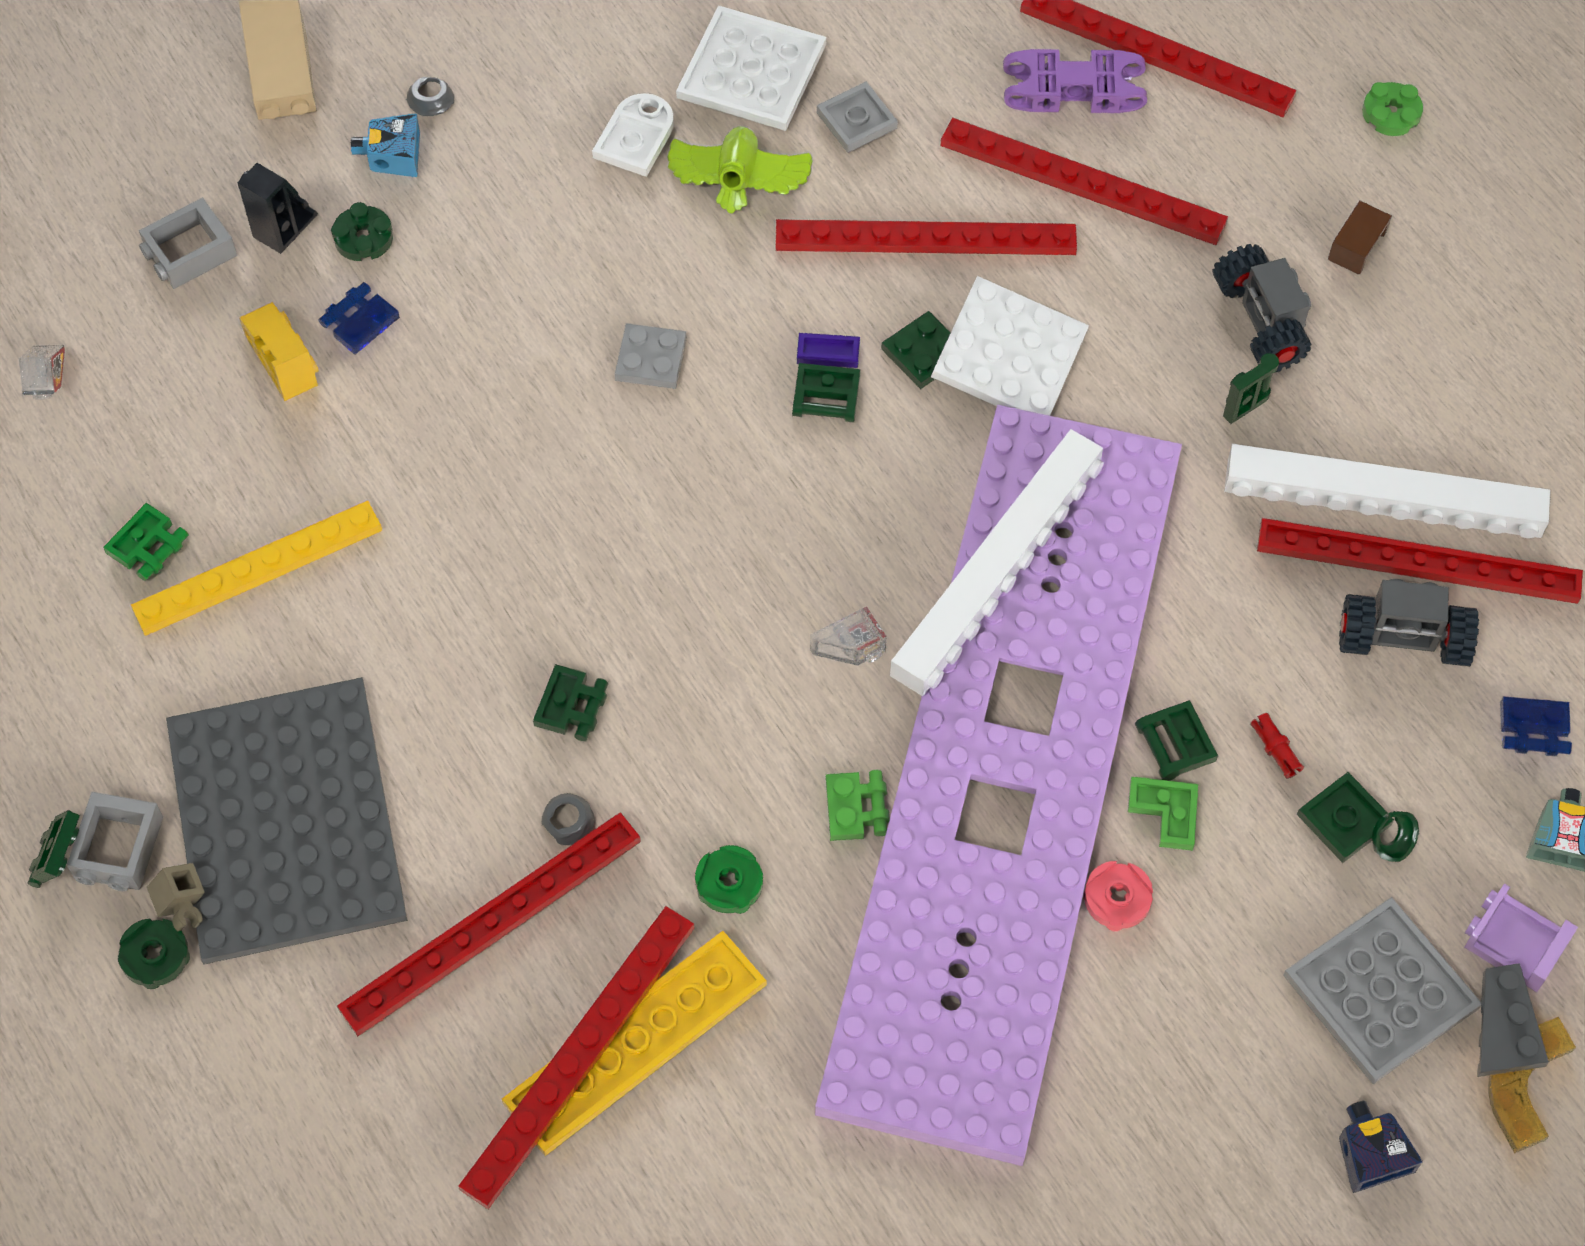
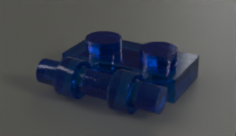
M365 282L357 288L352 287L345 293V298L337 304H331L325 309L326 313L318 319L324 328L329 327L332 323L338 325L333 330L334 338L354 355L400 318L398 310L379 294H376L369 301L364 298L371 292L370 286ZM353 306L358 309L350 317L344 315Z
M1502 697L1500 701L1501 732L1514 733V736H1503V749L1515 750V753L1527 754L1528 751L1545 752L1546 756L1554 757L1558 754H1571L1572 742L1561 741L1558 738L1568 737L1570 733L1569 702ZM1528 734L1544 735V739L1529 738Z

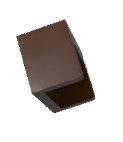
M1359 200L1334 239L1328 260L1356 274H1361L1367 256L1379 237H1384L1387 233L1392 215Z

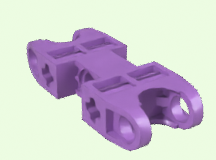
M1029 49L1012 52L1003 61V69L1006 74L1023 80V82H1018V85L1008 87L1004 92L1006 105L1016 110L1059 112L1060 101H1090L1091 113H1124L1139 110L1147 103V91L1144 88L1135 86L1133 83L1127 82L1133 77L1142 75L1146 70L1145 59L1136 53L1120 50H1091L1090 61H1060L1059 49ZM1103 56L1106 57L1105 64H1103ZM1014 62L1022 63L1021 65H1010ZM1129 64H1138L1139 66L1129 67V66H1127V65H1129ZM1011 96H1023V97H1022V98L1015 99V98H1012ZM1140 97V99H1137V100H1129V99H1127V98ZM1047 98V106H1044V99Z

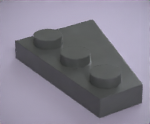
M1520 963L1486 968L1482 979V1024L1479 1035L1480 1060L1477 1077L1546 1067L1549 1061Z

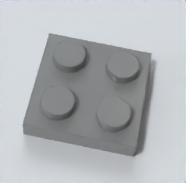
M867 81L817 105V114L847 153L897 129L898 121Z
M626 323L615 370V381L676 389L687 339L686 331Z

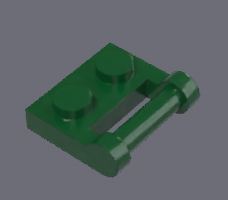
M1271 353L1264 354L1258 366L1247 373L1241 372L1231 380L1223 417L1230 424L1269 399L1271 378L1279 365V359L1276 355Z
M799 363L792 416L802 417V414L845 418V422H854L860 369ZM804 397L847 401L846 406L810 403L804 402Z
M1190 700L1146 715L1135 722L1138 732L1144 735L1160 767L1158 773L1162 780H1173L1180 774L1217 761L1218 754ZM1163 725L1180 760L1171 761L1155 729L1156 727Z

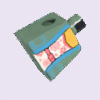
M1565 788L1561 790L1560 801L1555 799L1548 800L1540 814L1526 853V858L1585 872V806H1580L1582 793L1579 790Z

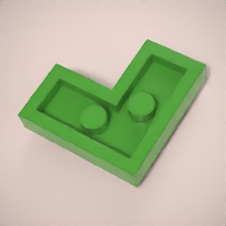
M1131 776L1128 812L1161 816L1159 847L1193 851L1198 784Z

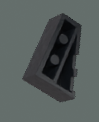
M256 163L249 171L244 172L237 182L253 238L280 254L318 215V212L312 209L309 203L298 195L299 193L286 179L259 163Z

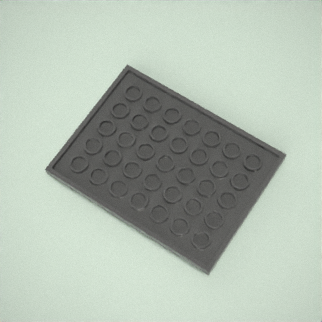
M363 677L166 718L187 864H194L205 892L193 905L201 912L203 918L200 925L196 927L203 965L408 921Z

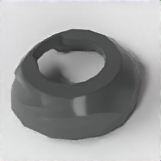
M423 77L416 80L410 86L406 100L409 107L415 113L421 116H435L450 108L454 103V94L445 81L436 77ZM427 82L439 83L441 88L439 94L432 97L422 96L418 90Z
M564 793L553 797L546 805L541 824L556 839L558 844L573 845L592 832L595 819L594 813L585 799L581 796ZM563 804L574 805L579 811L577 822L570 827L556 829L550 822L555 810Z

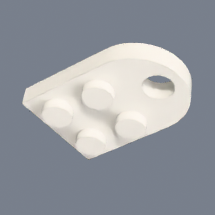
M646 93L632 95L623 100L618 105L593 148V158L647 177L673 130V111L670 105L663 98ZM652 106L657 108V111L646 113L643 109Z

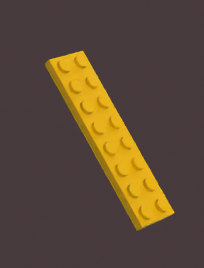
M721 931L654 983L536 1144L544 1156L548 1155L767 985V980L724 931ZM548 1064L501 1098L502 1103L511 1114Z

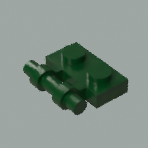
M555 664L534 716V726L565 735L569 724L576 725L578 728L574 737L579 741H586L589 733L594 731L597 724L595 717L599 707L605 703L607 698L605 691L609 683L604 679L597 678L594 687L585 685L587 680L585 672ZM579 698L587 701L584 712L575 710Z
M67 810L55 816L54 820L51 821L49 829L42 834L40 840L42 847L38 857L33 859L29 871L31 875L27 882L28 885L40 888L42 883L59 877L67 864V858L64 856L68 846L74 843L79 833V828L76 825L80 815Z

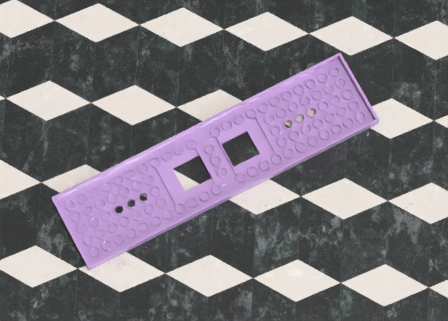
M997 405L951 583L1070 429L1103 447L1101 461L1104 464L1095 479L1090 477L1085 483L1087 486L1078 501L1073 500L1069 504L1068 514L1062 523L1058 524L1056 522L1050 529L1052 533L1043 547L1038 545L1034 550V557L1030 565L1025 570L1020 569L1015 575L1017 578L1008 593L1002 592L997 599L999 600L998 605L990 617L985 615L979 622L981 626L976 636L971 641L966 639L961 646L962 652L953 665L948 663L944 668V675L935 689L930 687L925 695L921 697L817 1098L815 1115L1023 1166L1182 444ZM1059 528H1066L1072 535L1068 538H1061L1056 535L1055 531ZM1052 555H1060L1066 562L1062 565H1054L1048 558ZM1046 582H1052L1059 587V590L1049 593L1042 588V585ZM999 661L1063 675L1049 736L984 721ZM970 780L1035 794L1021 855L955 840ZM961 933H970L974 936L976 942L972 946L964 947L957 942L956 937ZM954 964H961L967 968L968 974L963 978H955L949 973V968ZM946 996H955L959 999L961 1005L956 1010H947L942 1006L941 1000Z

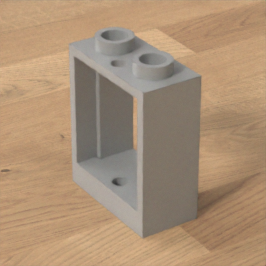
M203 197L139 230L143 242L139 244L143 255L147 260L153 259L155 262L153 266L161 281L167 279L173 289L237 256L232 237ZM200 224L212 242L170 263L158 245Z
M91 792L79 827L78 836L67 862V867L75 880L85 885H94L95 882L107 884L110 888L118 891H127L128 888L140 890L163 820V815L157 803ZM100 818L140 826L127 868L86 861Z

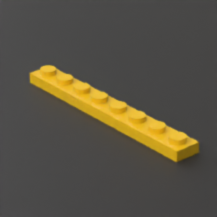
M367 500L133 603L131 607L146 636L382 531V527Z

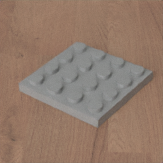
M1392 897L1285 970L1283 975L1372 1084H1375L1481 1007V1001Z

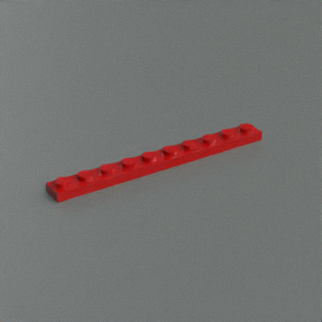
M1023 0L1021 3V13L1113 50L1139 54L1148 64L1284 118L1295 98L1296 89L1073 0Z
M953 117L941 138L940 146L1213 245H1217L1227 224L1228 216Z
M776 219V251L1076 255L1077 251L1076 224Z
M1262 518L1260 523L1257 552L1578 604L1581 599L1583 570L1266 518Z
M621 812L338 1004V1011L357 1037L639 844L641 842L639 834Z
M664 907L458 1185L461 1192L486 1209H490L695 929L693 922L669 907Z

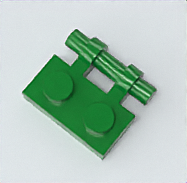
M145 503L103 548L107 555L129 570L138 561L144 564L136 574L146 581L153 573L157 574L163 568L162 563L172 553L176 554L183 547L182 542L189 534L181 527L173 534L167 532L172 526L170 518L148 503ZM159 541L163 545L152 555L148 550Z

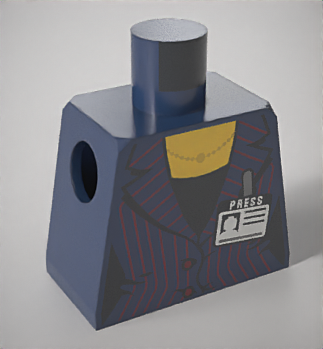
M1366 1101L1354 1103L1346 1108L1352 1125L1343 1129L1339 1136V1142L1353 1193L1416 1173L1423 1163L1421 1157L1391 1113L1373 1118Z

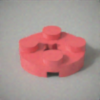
M1109 861L1101 864L1091 872L1083 896L1088 912L1097 922L1105 925L1111 931H1120L1123 928L1136 926L1146 918L1152 904L1153 888L1149 877L1141 868L1131 863L1125 865L1116 864L1117 861ZM1115 888L1118 892L1126 891L1125 901L1113 900L1111 898L1113 894L1111 890Z

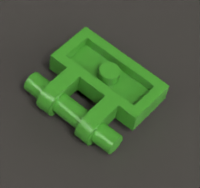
M870 771V782L868 784H860L859 772L826 774L830 841L864 839V826H874L875 836H885L890 817L889 810L885 809L884 796L887 795V784L883 781L882 771ZM871 798L872 810L862 812L861 799Z

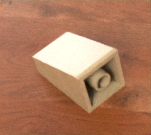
M240 0L239 7L251 89L258 120L317 112L307 35L299 0Z

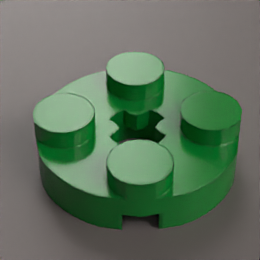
M734 845L722 846L720 850L714 851L711 854L708 852L699 861L695 872V885L698 897L701 902L717 912L741 914L748 911L750 906L759 898L763 888V872L756 861V857L745 848ZM729 873H734L735 880L738 882L731 886H725L724 882L720 880L721 876L727 877Z

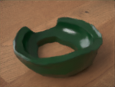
M1393 811L1377 820L1372 832V843L1374 851L1380 858L1389 862H1400L1408 857L1414 849L1419 835V825L1415 816L1410 812ZM1395 817L1398 825L1397 835L1392 842L1382 844L1380 840L1381 830L1390 818Z

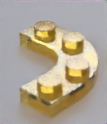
M1559 1017L1538 1025L1549 1062L1575 1050L1576 1046ZM1535 1069L1489 1076L1488 1093L1490 1105L1496 1121L1514 1154L1544 1142L1549 1137L1531 1104L1527 1092L1528 1078Z

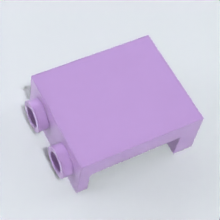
M1504 884L1498 893L1494 890H1491L1481 906L1487 910L1482 919L1476 915L1465 931V934L1469 935L1470 938L1464 948L1495 967L1520 963L1526 986L1538 992L1578 927L1567 920L1559 927L1507 894L1510 887Z

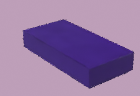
M799 333L797 364L805 363L858 368L860 337Z

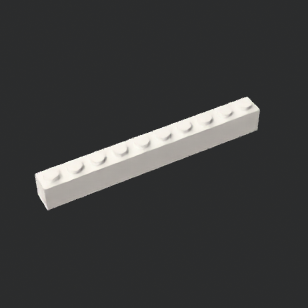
M1070 429L891 660L890 676L921 696H924L930 687L935 689L943 678L944 668L948 663L953 665L962 652L961 646L966 639L971 641L980 629L981 624L979 622L985 615L987 617L992 615L999 602L997 599L1002 592L1008 593L1017 578L1015 575L1020 569L1025 570L1030 565L1034 557L1033 552L1037 546L1043 547L1051 536L1052 530L1050 529L1056 522L1058 524L1062 523L1068 514L1069 504L1073 500L1078 501L1087 486L1085 483L1090 477L1095 479L1104 464L1101 461L1103 447Z
M1232 444L1227 463L1224 492L1233 493L1241 497L1255 496L1269 501L1296 502L1303 506H1324L1332 510L1344 509L1358 511L1365 515L1392 516L1398 520L1413 519L1424 521L1427 524L1454 525L1460 529L1474 528L1487 530L1494 534L1508 533L1520 535L1523 538H1541L1549 523V489Z

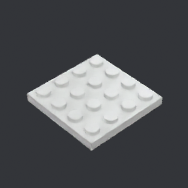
M718 5L676 90V96L684 101L786 131L826 46V37Z
M977 276L931 377L995 406L1002 405L1050 416L1089 325Z

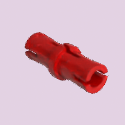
M1269 713L1257 716L1260 720L1259 722L1253 719L1250 725L1265 744V752L1269 756L1272 755L1284 773L1285 778L1289 779L1297 775L1294 770L1300 773L1304 766L1290 748L1289 739L1280 733L1270 718Z

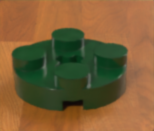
M362 202L354 203L350 209L341 213L331 227L337 251L352 261H362L361 258L370 256L371 259H376L387 252L393 241V229L389 217L382 210L367 206ZM368 230L369 235L362 234L358 237L357 232Z
M151 918L142 919L131 925L124 932L119 942L118 963L129 980L138 985H143L147 989H156L160 985L174 980L190 960L188 942L182 930L177 931L172 921L162 919L163 921H152ZM152 946L156 949L161 946L162 949L157 958H146L148 956L146 950L148 947Z

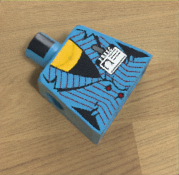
M417 114L372 119L369 122L368 137H351L352 155H367L370 170L373 172L417 177L420 128Z

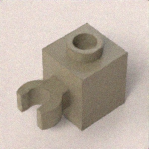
M189 863L162 868L146 887L157 916L174 915L172 923L177 931H181L187 925L185 918L190 920L193 928L198 927L203 918L201 912L193 905L205 892L194 864Z

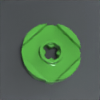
M1377 82L1372 85L1371 90L1365 97L1362 113L1367 123L1370 121L1376 126L1375 130L1388 136H1401L1408 133L1410 128L1416 127L1419 124L1423 112V103L1418 96V89L1411 84ZM1387 106H1395L1398 109L1396 112H1391V109Z

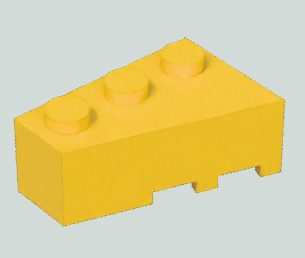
M271 302L239 317L245 337L284 401L318 386L315 373L319 372L317 364L309 354L299 334L295 333L291 328V323L284 311L280 312L274 303Z

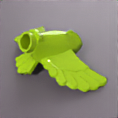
M744 126L733 128L725 136L723 144L720 146L689 145L681 140L673 139L667 156L669 161L668 168L674 171V176L680 178L682 184L694 183L695 185H701L704 182L709 185L713 183L720 184L722 187L716 198V203L720 204L721 208L727 209V212L730 214L748 205L745 191L747 187H754L756 190L763 188L768 193L776 191L782 195L788 194L789 190L798 189L799 184L807 182V177L811 174L813 162L809 153L788 156L759 150L755 133Z

